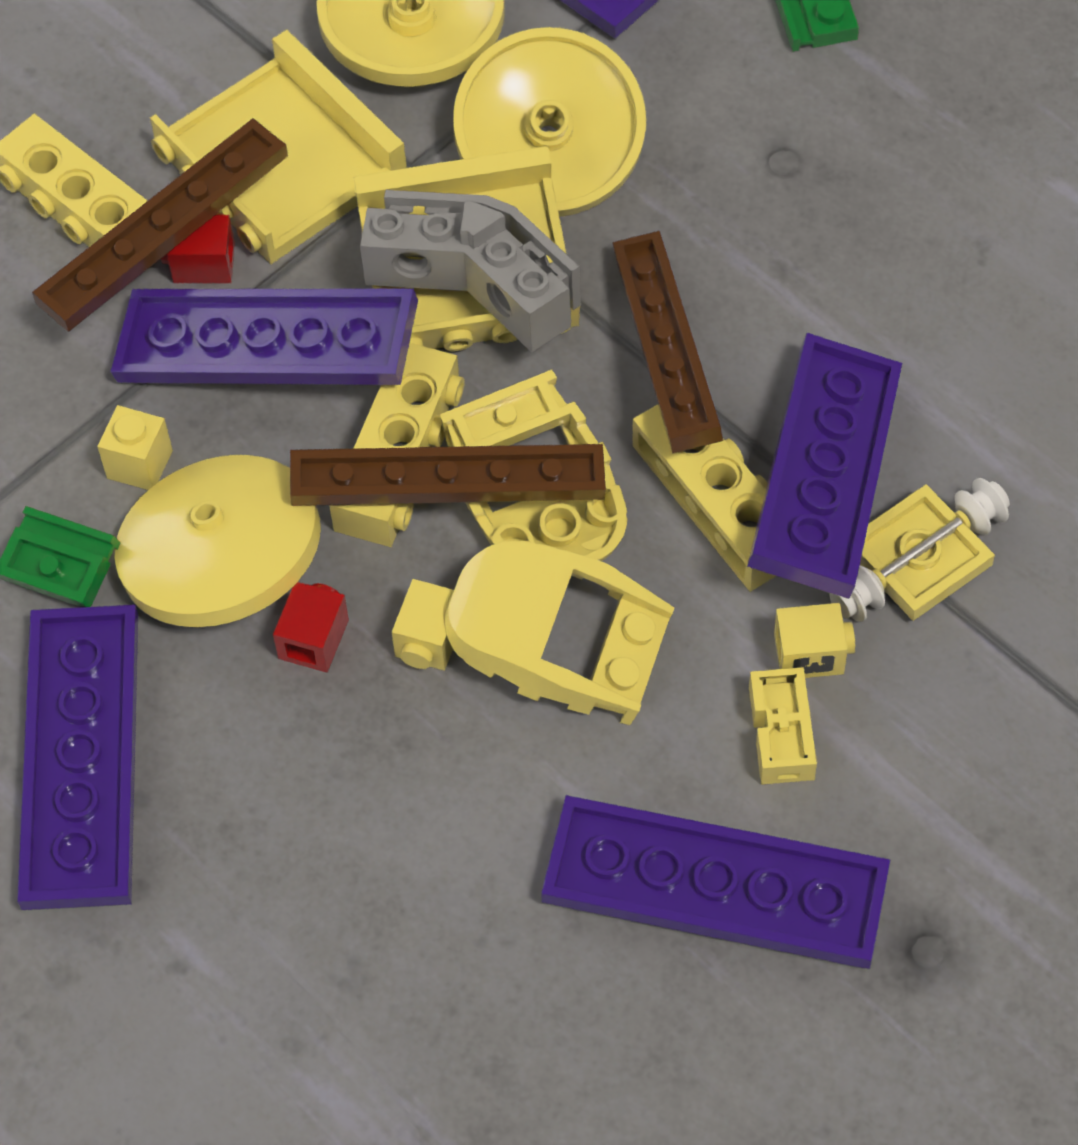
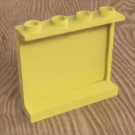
M288 30L272 39L275 55L273 60L168 127L156 114L150 117L154 139L151 140L153 150L163 163L169 164L171 162L179 170L180 175L252 118L286 144L288 157L216 214L229 215L231 224L237 229V234L243 245L252 253L258 251L270 264L358 206L354 176L407 168L404 143Z
M548 146L354 176L362 233L367 208L385 209V190L487 195L515 206L566 253L551 179L552 163ZM414 206L413 212L409 213L428 215L424 213L425 207ZM547 256L549 263H552V259ZM408 257L415 260L423 259L422 257ZM372 285V289H405V288H408V287H391V286H374V285ZM413 288L418 298V305L410 343L432 349L444 348L448 351H460L469 348L476 342L494 340L497 343H509L518 340L468 291ZM580 306L575 310L570 308L571 327L579 326Z

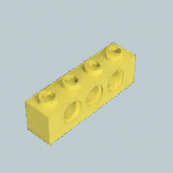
M36 114L30 116L0 141V182L10 192L15 193L18 190L27 197L39 215L44 218L51 216L60 223L68 237L77 244L84 242L90 247L147 202L144 197Z
M409 343L401 385L380 386L354 448L440 447L445 438L440 414L447 412L450 405L456 407L461 400L464 390L465 379L459 376L457 355ZM418 401L425 402V403L420 404V405H412V404H411V403H413V402H418ZM398 442H407V443H408V444H406V445H404V446H394V445H393V444L398 443ZM413 503L329 505L333 530L335 532L392 547L398 530L405 531L413 513Z
M658 404L633 418L632 446L749 592L776 577L775 575L747 567L757 526L747 527L741 523L746 521L758 523L767 481L760 475L754 476L747 468L738 446L731 439L724 440L723 438L721 442L693 448L700 451L697 453L681 451L672 454ZM725 485L729 488L725 490H717L712 488V486Z

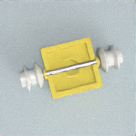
M977 478L972 483V495L964 490H960L955 494L956 512L954 513L925 484L868 524L855 588L849 599L830 593L831 603H840L842 617L846 619L851 617L858 622H863L867 618L865 608L867 605L875 609H881L885 606V591L912 621L916 620L993 565L995 554L973 532L985 536L991 531L990 519L998 523H1004L1008 520L1010 502L1004 489L994 481L988 482L983 478Z

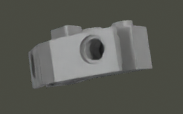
M385 190V209L367 208L360 243L365 285L468 291L531 352H534L571 327L570 308L575 310L581 306L580 266L515 206L487 195ZM414 206L425 207L424 213L428 215L409 213L413 212ZM547 256L552 259V263H549ZM408 257H422L423 259L415 260Z

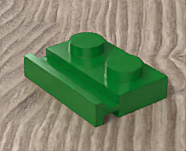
M775 0L792 52L799 51L800 46L812 44L813 48L858 40L859 25L850 0Z
M25 506L22 512L25 517L20 527H15L0 558V579L79 607H91L111 565L109 559L113 550H118L121 542L114 535Z

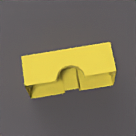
M804 667L751 671L749 694L754 728H757L756 749L761 784L815 780L817 760Z

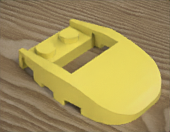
M553 370L440 414L448 447L510 446L557 426H560L568 444H603L606 484L605 500L519 501L494 512L491 511L488 502L465 503L490 545L509 540L529 541L567 550L598 561H603L614 552L626 530L627 508L619 485H616L609 465L611 457L603 441L598 443L586 425V417L576 403L566 404L556 390L557 376Z
M509 540L483 549L463 568L446 610L445 629L447 638L459 657L463 658L468 665L490 678L497 674L519 687L518 694L538 701L540 697L566 703L568 704L567 709L588 715L593 707L621 713L623 715L620 723L631 725L640 711V703L674 607L608 563L543 544L522 540ZM571 576L581 580L585 578L609 590L608 595L618 600L590 680L541 659Z

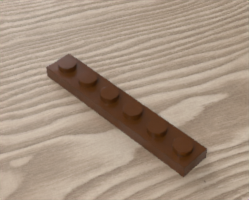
M252 118L32 292L35 304L67 332L71 331L288 157L286 144Z
M660 231L612 242L672 454L723 441L719 419Z
M603 444L290 450L291 506L605 500L606 484Z

